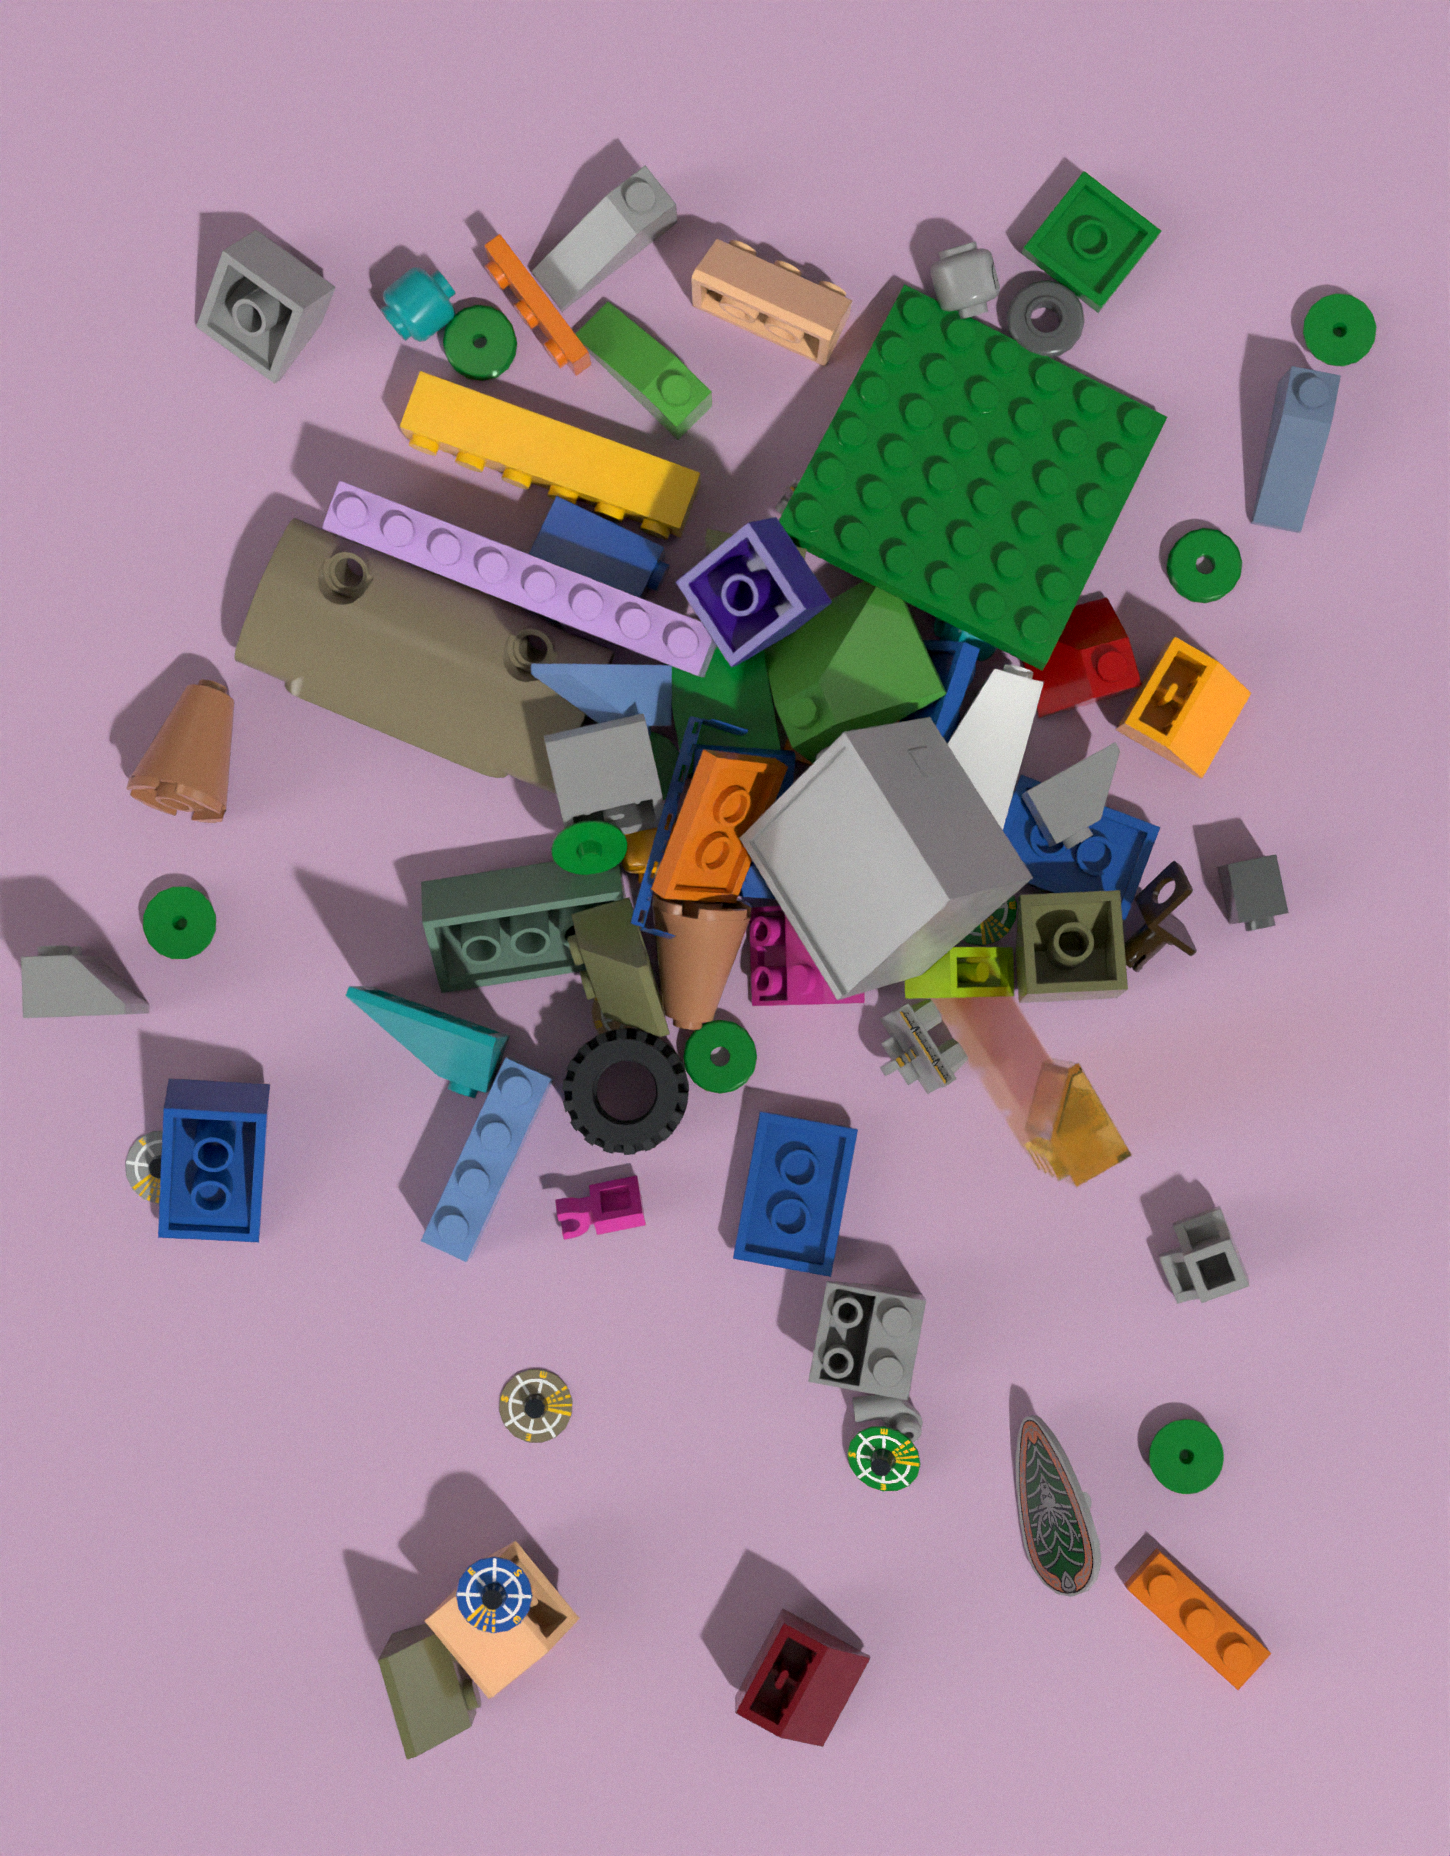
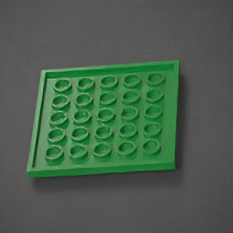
M904 284L783 511L779 522L795 546L805 548L807 552L1043 670L1168 417L1048 356L1028 351L1018 344L1016 340L970 317L961 319L958 311L948 312L942 310L937 300Z

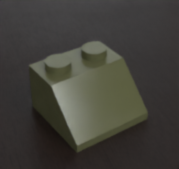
M1120 890L1019 896L1015 950L1019 1003L1118 998L1128 990Z
M630 898L571 914L576 935L569 936L567 939L575 965L578 966L585 963L586 970L580 971V977L587 999L590 1000L597 997L603 1017L659 1037L669 1035L670 1032L641 931L639 926L631 924L634 910Z
M427 1623L392 1633L378 1662L406 1759H411L472 1727L476 1709L481 1707V1699L477 1684L472 1678L467 1679L464 1668Z

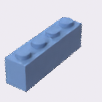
M512 1056L505 1057L421 1242L465 1262L473 1256L555 1076Z

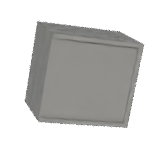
M930 717L844 732L830 747L824 748L816 755L817 760L739 838L837 1000L922 975L1033 878Z

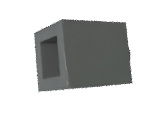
M1276 854L1218 867L1229 924L1244 922L1246 931L1276 926L1274 916L1289 913Z

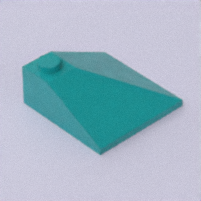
M348 987L345 996L438 1077L450 1080L447 1089L471 1098H476L478 1091L490 1092L510 1035L374 987Z

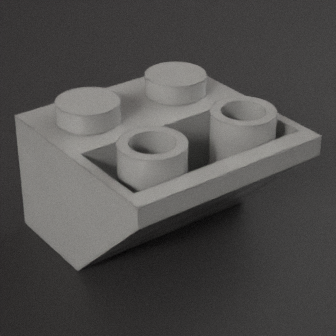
M644 713L544 736L564 829L583 821L610 823L619 828L624 835L658 827L664 803Z
M827 1281L808 1382L908 1401L926 1305L923 1295L921 1293L873 1284Z

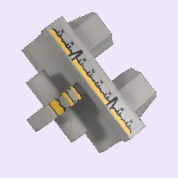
M927 999L912 1006L907 1003L880 1019L891 1036L881 1043L891 1058L880 1067L885 1076L898 1070L907 1085L918 1079L927 1094L940 1087L944 1088L957 1079L954 1073L968 1060V1056L959 1042L953 1038L938 1047L934 1044L927 1031L942 1022V1019L932 1000Z

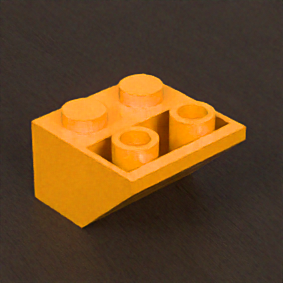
M1173 637L1163 646L1115 730L1202 779L1250 697L1251 692L1217 660L1179 638Z

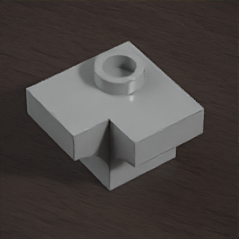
M1221 1206L1173 1223L1181 1247L1159 1254V1259L1177 1304L1195 1299H1200L1201 1303L1249 1287L1247 1271Z

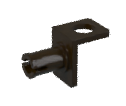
M1176 861L1171 862L1134 898L1146 922L1124 943L1126 965L1129 968L1132 967L1135 972H1139L1166 944L1175 945L1191 957L1197 952L1185 925L1170 915L1193 892V888L1182 866ZM1175 881V889L1172 895L1165 902L1159 904L1158 895L1161 889L1167 883Z

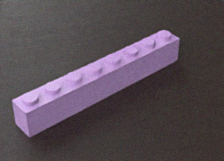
M340 480L338 482L322 529L700 677L705 676L715 651L716 643L702 622Z

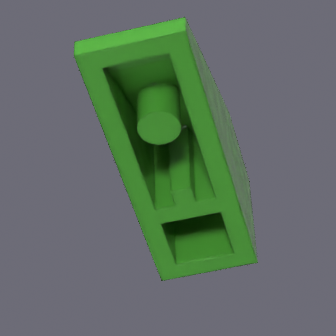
M607 302L576 333V336L588 350L589 354L677 440L712 407V391L675 355L610 302Z

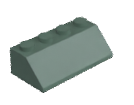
M555 861L421 882L422 923L441 993L586 970L585 963L578 966L575 965L567 937L576 935L571 914L626 898L620 863L608 871L589 875L570 873L559 867Z

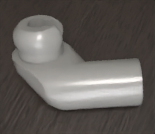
M881 1395L852 1397L855 1422L881 1419L889 1428L899 1430L911 1439L912 1442H915L921 1436L922 1418L919 1412L906 1400Z

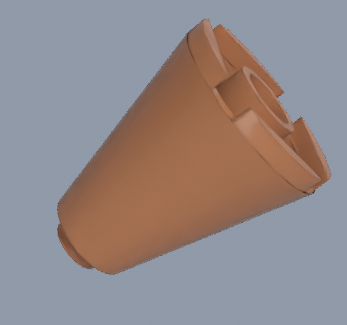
M205 679L199 680L198 685H187L129 778L126 789L131 790L130 795L134 799L173 816H176L177 810L193 812L192 821L204 823L223 821L227 809L235 704L234 699L227 695L228 689L225 686Z
M657 894L653 895L654 929L675 935L672 939L655 935L663 1010L665 1016L673 1019L672 1024L675 1027L697 1030L702 1028V1023L713 1020L751 918L752 904L739 898H737L736 903L663 899Z

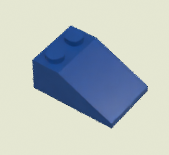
M169 1078L163 1109L158 1238L259 1243L270 1084Z

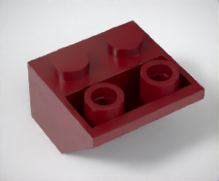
M782 1608L735 1695V1713L780 1738L823 1747L865 1670L870 1656Z

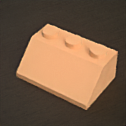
M716 239L691 277L693 307L826 367L850 315L852 300L845 297L846 292L837 285L827 281H820L819 284H815L800 277L802 274L800 270L784 261L776 260L772 264L756 257L757 252L743 242L730 240L728 244Z

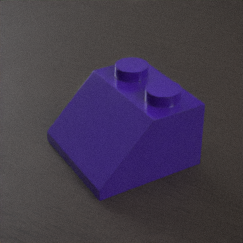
M777 517L748 522L676 581L731 667L737 666L793 633L832 603Z

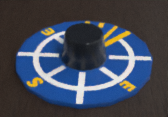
M499 1557L480 1559L470 1565L459 1579L456 1592L458 1608L465 1620L478 1630L489 1633L509 1631L519 1625L530 1610L533 1596L530 1581L522 1568L508 1559Z

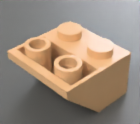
M516 1541L494 1552L487 1558L499 1557L512 1561L522 1568L530 1581L533 1595L530 1610L519 1625L509 1631L499 1633L478 1630L468 1623L460 1612L456 1597L457 1588L424 1620L488 1699L494 1697L548 1653L580 1619Z

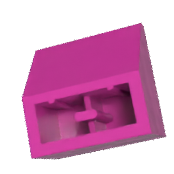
M781 906L751 908L749 926L752 1006L865 1003L864 992L840 1000L836 999Z

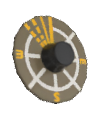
M529 1369L516 1374L505 1385L500 1396L499 1413L504 1426L514 1437L529 1443H543L556 1438L567 1427L572 1416L573 1400L568 1386L558 1375L543 1369Z

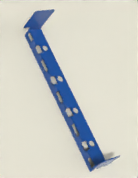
M693 716L689 717L631 919V924L640 926L639 930L667 939H672L675 935L652 928L647 929L644 928L653 894L651 888L663 859L667 842L669 841L701 725L704 724L738 736H744L748 732L746 729L715 719L706 720ZM696 721L698 725L695 734H693L692 730ZM683 764L686 765L682 781L680 782L678 781V778ZM668 813H672L668 830H665L664 827ZM657 861L658 865L653 879L650 876L654 862ZM644 910L642 921L638 922L640 911Z

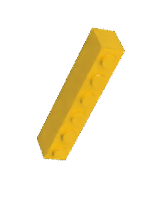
M422 371L419 372L399 426L404 436L410 439L408 445L420 452L436 456L438 450L456 456L455 463L464 468L482 473L484 467H488L503 473L501 479L513 486L529 489L532 483L548 489L547 496L553 500L558 496L575 505L577 500L595 506L594 513L604 519L621 523L623 517L642 523L641 531L664 540L668 539L669 534L681 538L701 484V473Z

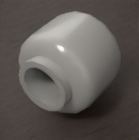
M976 241L938 252L940 260L932 265L931 277L940 308L948 312L958 310L961 319L988 312L986 302L995 299L1000 292V285L991 252L984 248L978 249Z

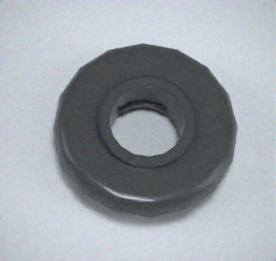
M1049 280L1032 282L1019 290L1010 302L1006 317L1008 333L1012 339L1016 340L1018 344L1028 351L1048 357H1057L1072 349L1081 337L1085 322L1083 306L1076 294L1065 285ZM1040 308L1051 309L1059 318V326L1053 332L1045 333L1039 331L1032 324V312Z

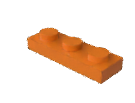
M501 234L486 243L484 247L490 261L484 265L486 271L501 291L508 286L519 301L514 304V308L529 329L532 330L538 325L547 337L548 341L543 346L554 363L560 369L567 364L575 376L591 366L588 350Z
M1158 1548L1152 1552L1124 1584L1130 1593L1238 1691L1272 1654L1257 1638Z

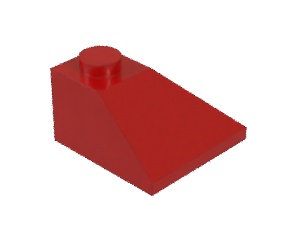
M1107 597L1074 607L1043 670L1022 661L1024 668L1034 672L1032 679L1044 682L1036 709L1038 718L1132 693L1142 685L1129 637Z

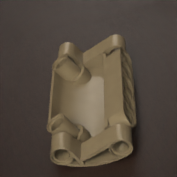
M293 518L279 540L257 587L239 636L234 659L236 662L284 681L286 690L300 699L480 774L494 778H504L510 775L556 794L544 736L584 727L588 715L531 674V664H612L615 651L578 635L567 633L557 620L361 543L339 538L331 532ZM348 558L359 562L364 572L363 576L352 572L347 562ZM529 635L541 637L545 641L548 651L543 652L535 649L529 641Z

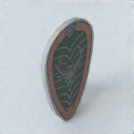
M1028 1416L1021 1423L1016 1449V1485L1024 1547L1031 1567L1042 1583L1056 1594L1073 1597L1089 1591L1098 1579L1100 1571V1542L1090 1512L1092 1502L1089 1494L1082 1492L1070 1461L1052 1430L1039 1416Z

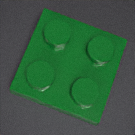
M1083 171L1024 246L1021 254L1058 283L1065 285L1073 291L1080 300L1099 313L1162 231Z

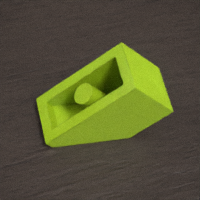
M953 947L922 975L905 980V999L1014 996L1013 947Z

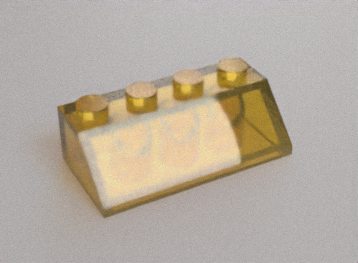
M1049 1058L1042 1062L1024 1129L1030 1141L1023 1144L1037 1170L1041 1169L1044 1174L1048 1173L1051 1178L1055 1177L1058 1182L1064 1180L1078 1187L1131 1157L1132 1154L1080 1064L1056 1058Z

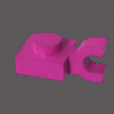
M637 1175L589 1185L590 1196L569 1197L555 1200L558 1221H561L564 1240L583 1235L592 1224L595 1226L597 1235L646 1225Z

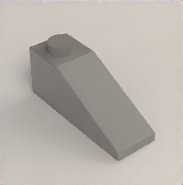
M645 165L607 194L531 271L532 275L561 312H563L677 223L676 203Z

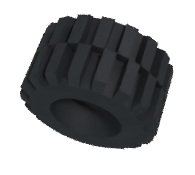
M634 1028L615 1029L604 1032L586 1042L578 1050L575 1057L571 1059L567 1067L568 1071L566 1078L563 1079L562 1087L565 1095V1100L563 1101L565 1112L569 1113L572 1120L570 1123L575 1131L578 1130L585 1137L584 1140L593 1146L595 1144L603 1148L602 1151L611 1154L619 1152L624 1153V1155H633L636 1152L651 1150L673 1134L684 1116L689 1095V1080L687 1079L686 1069L675 1050L669 1043L667 1044L660 1039L659 1036ZM617 1062H636L644 1066L651 1073L655 1081L656 1097L652 1107L646 1114L634 1120H619L610 1116L601 1107L597 1097V1084L600 1076L610 1065Z

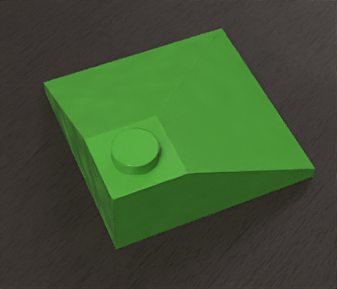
M866 581L831 599V604L799 629L763 650L774 704L791 746L812 764L817 760L816 755L824 748L830 747L844 732L893 724L946 694L905 601Z

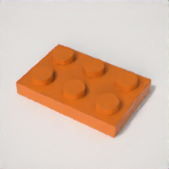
M703 749L651 890L663 899L736 903L752 862L750 855L739 838L774 804L788 766L776 758Z

